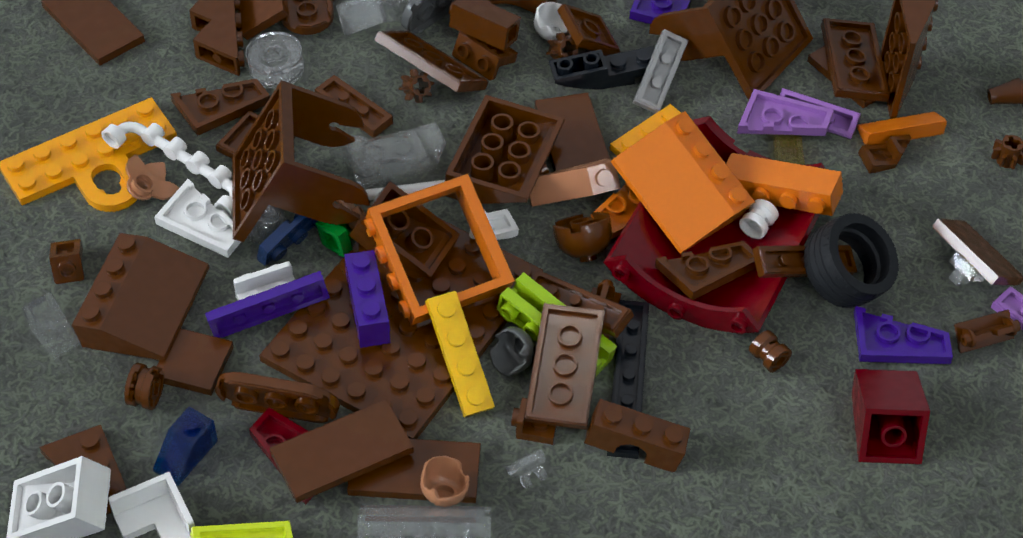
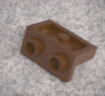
M459 32L452 52L454 58L490 81L496 78L499 67L514 63L518 52L510 47L503 51L463 32Z

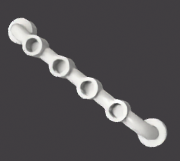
M128 121L118 126L110 124L102 131V138L114 149H118L127 140L126 133H135L141 136L148 146L152 147L155 145L163 150L169 159L173 161L177 159L184 163L191 173L195 175L201 174L206 177L215 188H223L228 191L229 196L223 195L214 204V207L219 211H223L231 220L233 219L232 180H230L232 173L226 166L219 165L216 169L208 166L210 160L205 153L197 151L193 156L185 151L187 149L186 143L179 137H174L171 141L163 138L165 132L157 123H152L147 128L140 123Z

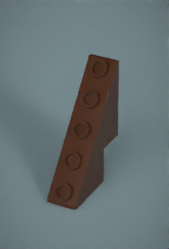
M198 0L189 10L192 28L200 31L193 39L196 58L239 76L240 67L245 66L244 51L239 50L240 47H244L242 31H237V29L242 28L241 12L236 13V10L241 9L240 0Z

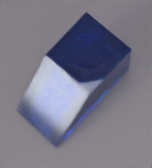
M188 407L168 429L154 464L153 472L159 475L170 472L175 484L179 486L217 443L218 438L214 420Z

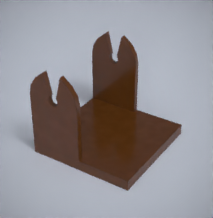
M709 0L703 7L662 13L653 19L649 34L660 35L666 29L689 40L680 61L725 56L747 99H750L754 89L765 91L813 40L794 0Z
M282 80L280 81L232 157L234 240L240 242L246 240L268 205L335 225L360 220L358 213L342 204H336L334 201L342 200L344 203L370 206L367 192L361 185L352 180L295 162L294 136L328 147L345 146L355 142L354 137L329 124L336 122L339 125L364 129L362 116L356 108L345 102Z

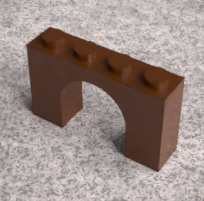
M454 0L449 8V27L504 51L517 40L521 17L494 4H512L536 13V9L540 4L546 2L557 3V0Z

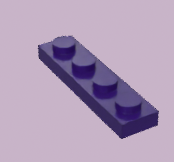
M321 271L231 304L218 307L206 312L205 315L214 337L223 338L330 297Z

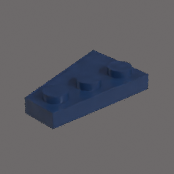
M295 214L292 222L285 220L259 245L257 260L264 266L272 260L275 262L279 261L286 254L287 248L293 243L296 245L300 244L307 237L310 229L314 226L317 228L316 223L318 220Z

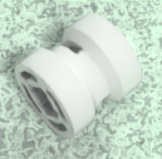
M756 199L750 206V212L745 213L740 219L739 225L747 236L753 239H762L768 232V226L773 225L778 219L779 213L771 202L765 199Z

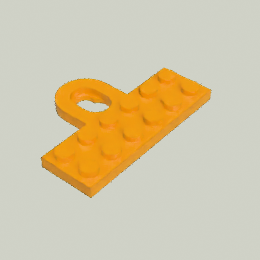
M151 97L1 160L0 171L22 206L75 183L90 206L99 211L116 212L128 208L137 201L127 190V181L129 180L126 172L127 161L133 155L138 156L157 147L155 145L152 147L148 146L141 136L135 133H126L127 140L118 149H114L104 141L101 135L102 131L110 124L118 126L121 123L130 121L140 123L147 128L152 123H157L165 132L163 138L168 141L177 137V133ZM101 171H115L121 177L119 182L121 190L115 194H107L104 190L97 188L93 178Z

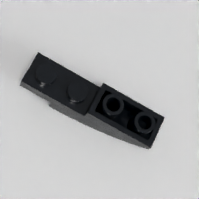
M649 46L604 56L600 49L549 60V66L555 84L566 87L607 89L635 84L636 77L644 76L655 47Z

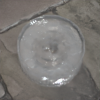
M281 31L267 32L252 39L246 47L245 54L248 63L247 69L251 79L257 78L261 85L266 88H276L281 80L291 84L299 80L304 72L303 50L299 40L293 35Z

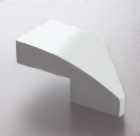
M508 209L490 213L485 211L497 240L518 236L519 228ZM470 229L469 236H470L472 239H475L474 236H473V233H472V231H471V229Z

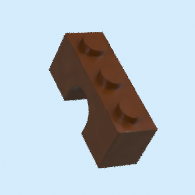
M600 399L590 417L584 444L612 453L620 445H634L646 452L645 464L675 472L685 456L690 428Z

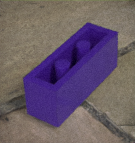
M369 250L344 254L346 278L360 348L390 343L389 318L375 251Z

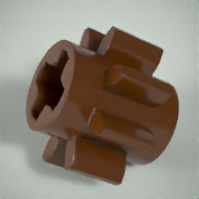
M556 33L557 40L547 41L550 46L546 55H550L553 59L577 55L579 47L576 46L571 35L565 37L564 33Z
M410 69L411 76L402 75L403 84L398 89L406 94L404 100L410 101L414 97L416 103H422V96H432L429 91L434 82L429 81L427 73L421 72L418 74L417 69ZM419 82V88L414 90L413 84Z
M1005 135L1002 141L996 139L991 158L996 159L1000 167L1011 168L1012 170L1017 163L1023 165L1022 139L1015 135Z

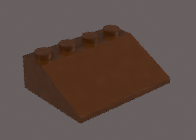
M938 0L893 1L881 48L890 91V97L887 102L890 119L897 118L913 84L916 72L921 69V54L927 48V32L932 30V14L938 9Z
M485 95L445 173V181L468 174L481 204L527 203L564 124L565 118ZM455 193L447 195V197L457 199Z
M119 233L72 323L81 346L165 361L210 268L209 264L149 237Z

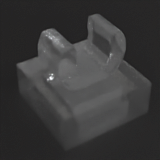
M955 253L949 262L956 270L951 273L949 279L956 286L960 284L965 286L970 281H983L985 279L959 253Z
M541 449L530 452L505 467L511 478L520 476L521 484L526 489L533 487V483L530 480L532 472L537 475L540 481L547 479L546 471L539 466L547 461Z

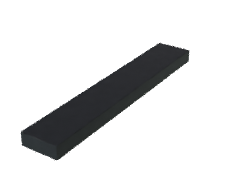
M620 300L619 304L631 309L634 317L616 338L617 348L615 351L611 402L642 412L649 302ZM620 445L614 453L607 451V456L638 459L639 447Z

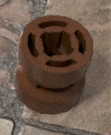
M771 330L760 333L749 346V352L755 358H761L764 367L772 373L783 367L792 355V351L785 344H780L777 336Z

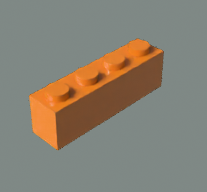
M731 153L726 163L754 201L756 199H765L774 206L833 216L843 194L841 171Z

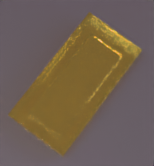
M772 135L775 160L805 164L801 135Z

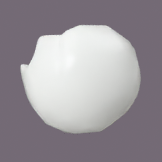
M546 2L540 4L536 9L534 18L535 31L547 41L557 40L556 33H564L565 37L570 35L557 11L562 4Z

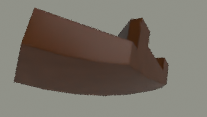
M910 135L890 136L886 144L862 145L858 154L869 173L893 169L897 166L912 137Z

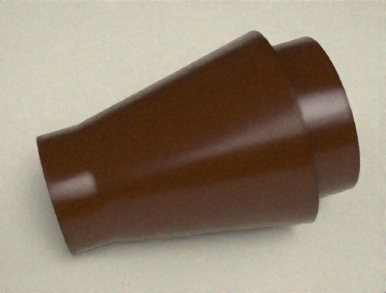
M1015 78L994 88L987 89L990 105L1023 104V79Z

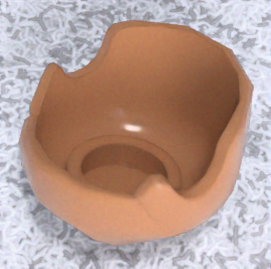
M448 456L432 457L424 464L420 477V488L424 496L436 506H455L467 497L469 475H464L461 462L455 458Z

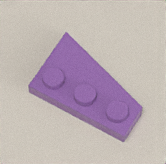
M754 89L738 125L737 134L826 136L834 110Z

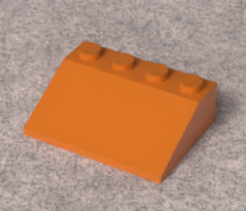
M686 111L664 122L611 160L612 165L680 254L740 218L755 202Z

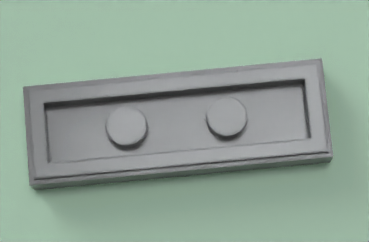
M666 29L661 32L633 104L652 113H657L661 110L689 40Z

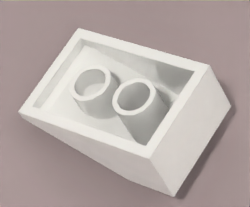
M80 456L14 480L6 538H82L105 530L111 469L84 456Z

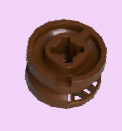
M135 363L127 377L124 392L125 403L135 407L140 404L144 409H155L164 387V372H160L163 368L156 366L147 368L145 364Z

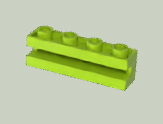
M523 272L516 279L512 289L507 287L500 294L496 310L500 312V315L506 321L513 322L516 326L525 330L532 340L537 342L543 304L566 305ZM603 334L596 376L612 361L617 345Z

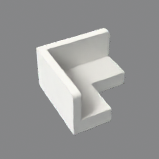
M170 472L108 498L114 520L123 538H135L156 529L160 538H191V528L195 524Z

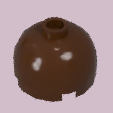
M592 212L594 218L583 217V214H578L558 220L553 225L557 246L564 254L579 258L580 262H589L597 259L596 254L603 252L609 246L612 238L610 214Z

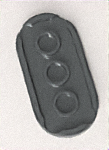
M410 0L402 14L401 25L410 33H421L449 14L450 5L454 0Z

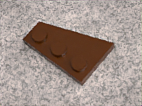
M257 78L224 84L222 89L206 91V88L195 89L196 93L183 96H181L180 92L171 94L173 104L197 136L241 117L248 111L252 112L265 106L270 98L269 93Z
M744 241L710 247L709 252L696 255L692 251L681 253V258L668 260L666 256L656 258L655 267L691 300H695L756 269L752 248Z
M101 425L39 447L44 457L55 466L84 456L110 468L111 476L108 498L127 489ZM109 501L106 515L112 513Z

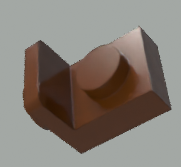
M81 239L51 243L49 259L56 284L84 280Z
M522 397L520 408L514 407L511 426L516 427V438L553 445L557 426L525 422L524 417L528 398Z

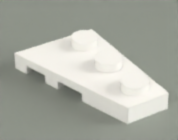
M189 179L183 183L154 217L157 225L227 258L241 243L233 239V221L223 211L216 209L204 193L198 192Z

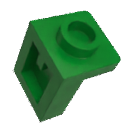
M321 221L316 223L321 243L326 248L343 258L344 254L353 250L350 242L351 237L348 236L350 232L345 224L335 225Z

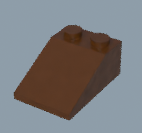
M389 181L369 208L408 194ZM418 205L383 218L402 266L428 279L434 274L460 236L457 231L423 205ZM367 209L348 236L368 251H375V247H377L373 236H368L366 232L367 227L364 223Z

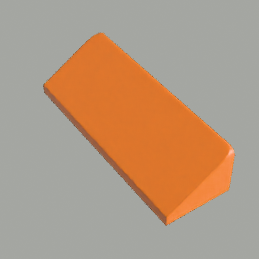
M928 112L858 124L857 130L865 145L886 144L890 136L910 135L912 140L944 134L947 121L936 112Z

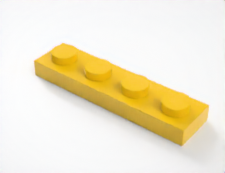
M452 291L427 299L425 303L464 418L493 409L495 405L457 292Z

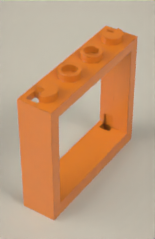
M468 174L368 208L366 219L364 220L367 227L366 232L369 237H374L377 245L375 247L377 259L380 264H385L389 273L386 275L388 285L392 291L397 292L400 299L398 302L399 311L403 313L404 318H408L411 326L431 318L427 306H419L383 221L384 217L455 193L493 279L458 292L457 295L461 307L502 293L507 287L511 288L515 282Z

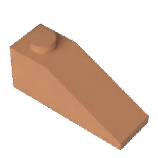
M602 159L539 175L529 199L533 207L593 196L621 188L617 170L612 165L611 160Z

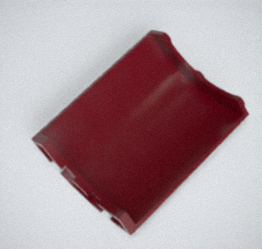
M711 116L692 120L725 163H727L731 153L770 159L751 150L746 153L733 144L735 140L725 133ZM822 163L803 164L806 166L826 169ZM639 202L603 262L612 272L614 278L621 281L645 301L666 312L673 319H683L704 328L737 334L760 331L787 277L759 278L757 269H754L695 300H691L655 267L656 258L666 256L668 260L681 258V254L641 202ZM775 206L779 213L778 219L773 225L768 226V232L762 239H753L741 230L739 221L743 217L742 215L685 252L692 251L696 255L709 252L710 247L744 241L752 249L757 246L804 245L820 214Z

